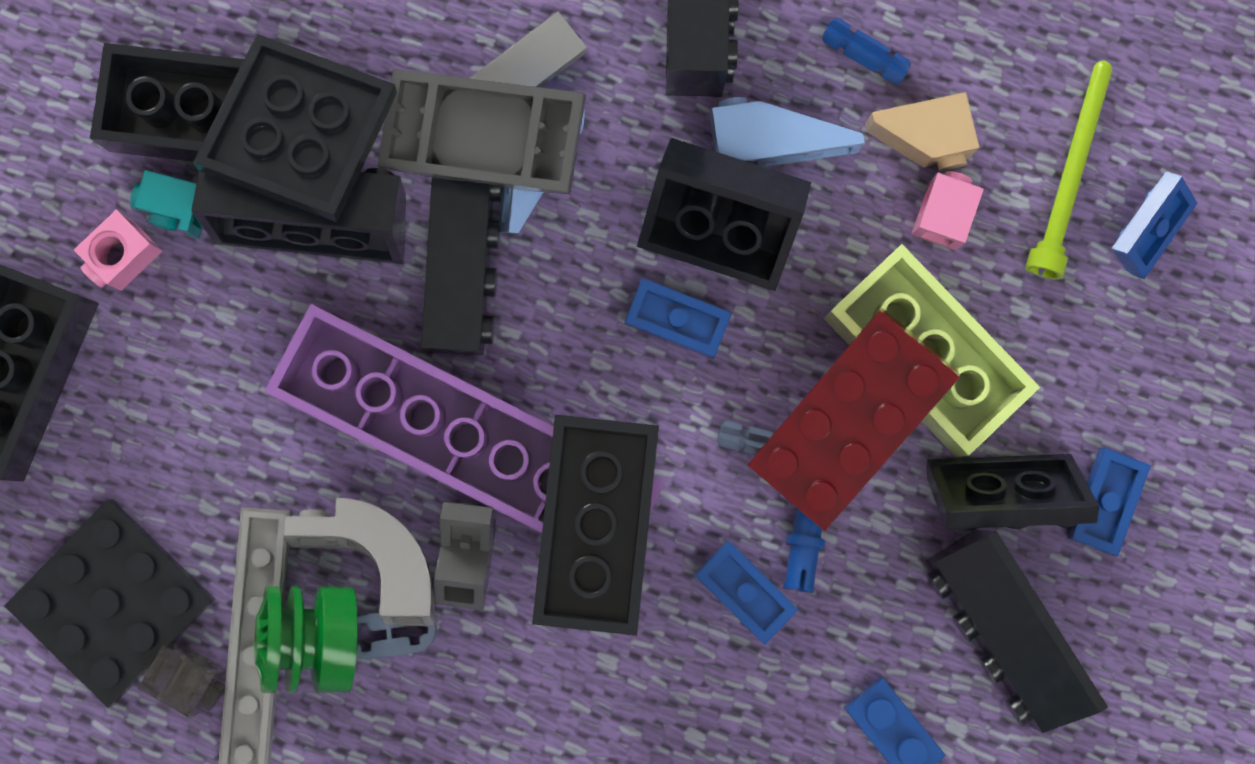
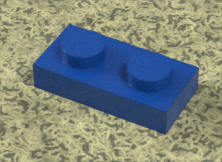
M1169 172L1164 173L1157 185L1148 192L1144 203L1128 226L1120 232L1116 243L1112 247V250L1125 269L1134 276L1142 279L1146 278L1198 204L1182 176Z
M642 278L624 325L714 359L732 313Z
M1099 448L1087 481L1099 505L1097 523L1077 524L1070 527L1067 539L1108 555L1118 556L1151 465L1108 448Z
M729 540L694 574L764 645L798 611Z
M882 677L878 678L843 707L889 764H937L946 756Z

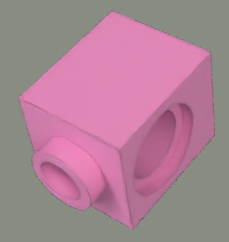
M946 171L944 175L937 173L928 184L911 235L957 250L966 243L984 189L972 185L973 180L964 174L953 171Z
M117 209L74 249L85 262L80 269L91 281L100 288L107 284L121 291L162 252L158 245L130 217ZM122 243L124 246L122 259L117 264L110 265L108 262L109 251L113 246Z

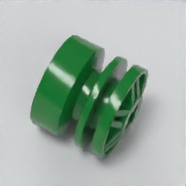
M265 586L263 601L256 614L254 632V664L257 666L260 677V691L262 693H275L279 670H285L286 691L288 693H296L302 670H311L312 684L316 693L350 692L354 680L357 655V604L354 588L319 586L314 599L313 609H304L301 587L291 586L287 609H281L280 587Z

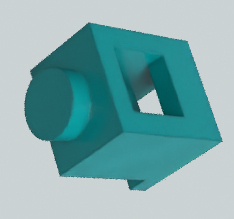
M145 170L142 181L137 182L132 190L130 197L131 209L149 216L147 223L174 232H176L178 227L179 230L188 236L200 239L203 227L191 211L196 183Z

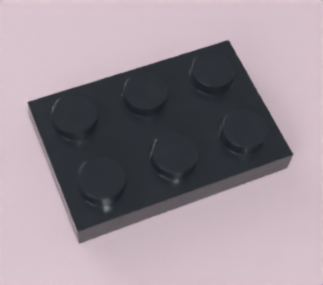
M1072 454L927 459V480L945 529H958L961 531L991 527L1022 529L1027 526L1042 525L1072 527L1077 524H1092L1098 521L1099 505Z

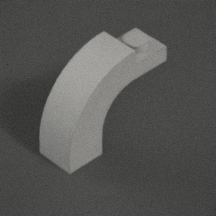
M336 498L335 517H329L328 512L315 509L302 510L299 512V516H285L283 536L292 548L351 549L366 555L378 566L381 578L379 616L384 625L434 626L435 593L430 570L417 541L395 517L372 504L349 498Z

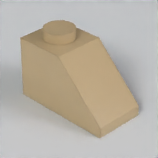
M966 92L872 112L865 123L867 133L923 168L937 165L939 172L951 171L966 166V159L970 158L980 148Z

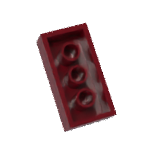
M881 307L748 463V466L814 523L826 531L960 378L959 371Z

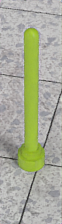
M1099 61L1093 67L1043 241L1037 242L1036 248L1030 249L1025 266L1027 272L1039 275V268L1045 269L1041 275L1043 277L1059 280L1064 276L1068 258L1065 256L1066 248L1062 244L1113 71L1112 65L1107 61Z

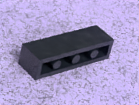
M432 178L421 348L426 353L484 356V345H493L495 319L494 316L486 315L487 296L496 297L497 268H489L490 249H499L500 220H492L493 202L502 201L503 187Z

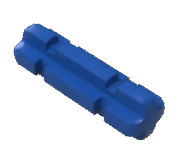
M835 17L831 20L823 33L822 40L824 43L836 50L839 47L845 50L844 55L874 73L877 70L883 72L881 77L894 85H899L903 81L911 67L909 59L897 52L893 56L888 53L889 47L858 29L856 32L851 31L850 27L852 25L842 19Z

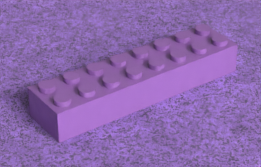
M310 304L264 391L265 393L542 533L554 426ZM656 478L653 479L650 512L665 484Z

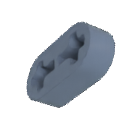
M379 612L358 616L357 632L361 631V623H368L370 631L386 629L387 638L372 642L371 650H365L363 643L357 642L356 658L368 660L425 650L434 642L437 635L438 626L434 618V626H427L428 632L420 635V643H413L412 637L409 635L395 637L394 628L404 626L384 625Z

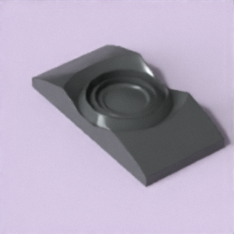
M393 69L391 83L395 84L397 95L384 121L378 167L443 180L485 183L524 191L558 194L571 193L586 100L585 93Z

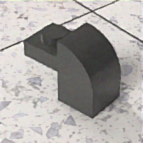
M443 502L440 515L441 547L434 576L436 605L484 610L495 537L496 518H493V508L481 507L472 502H462L459 504Z

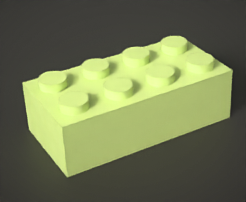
M903 244L823 318L850 345L882 307L959 371L960 378L922 420L926 427L956 458L969 456L1040 388Z

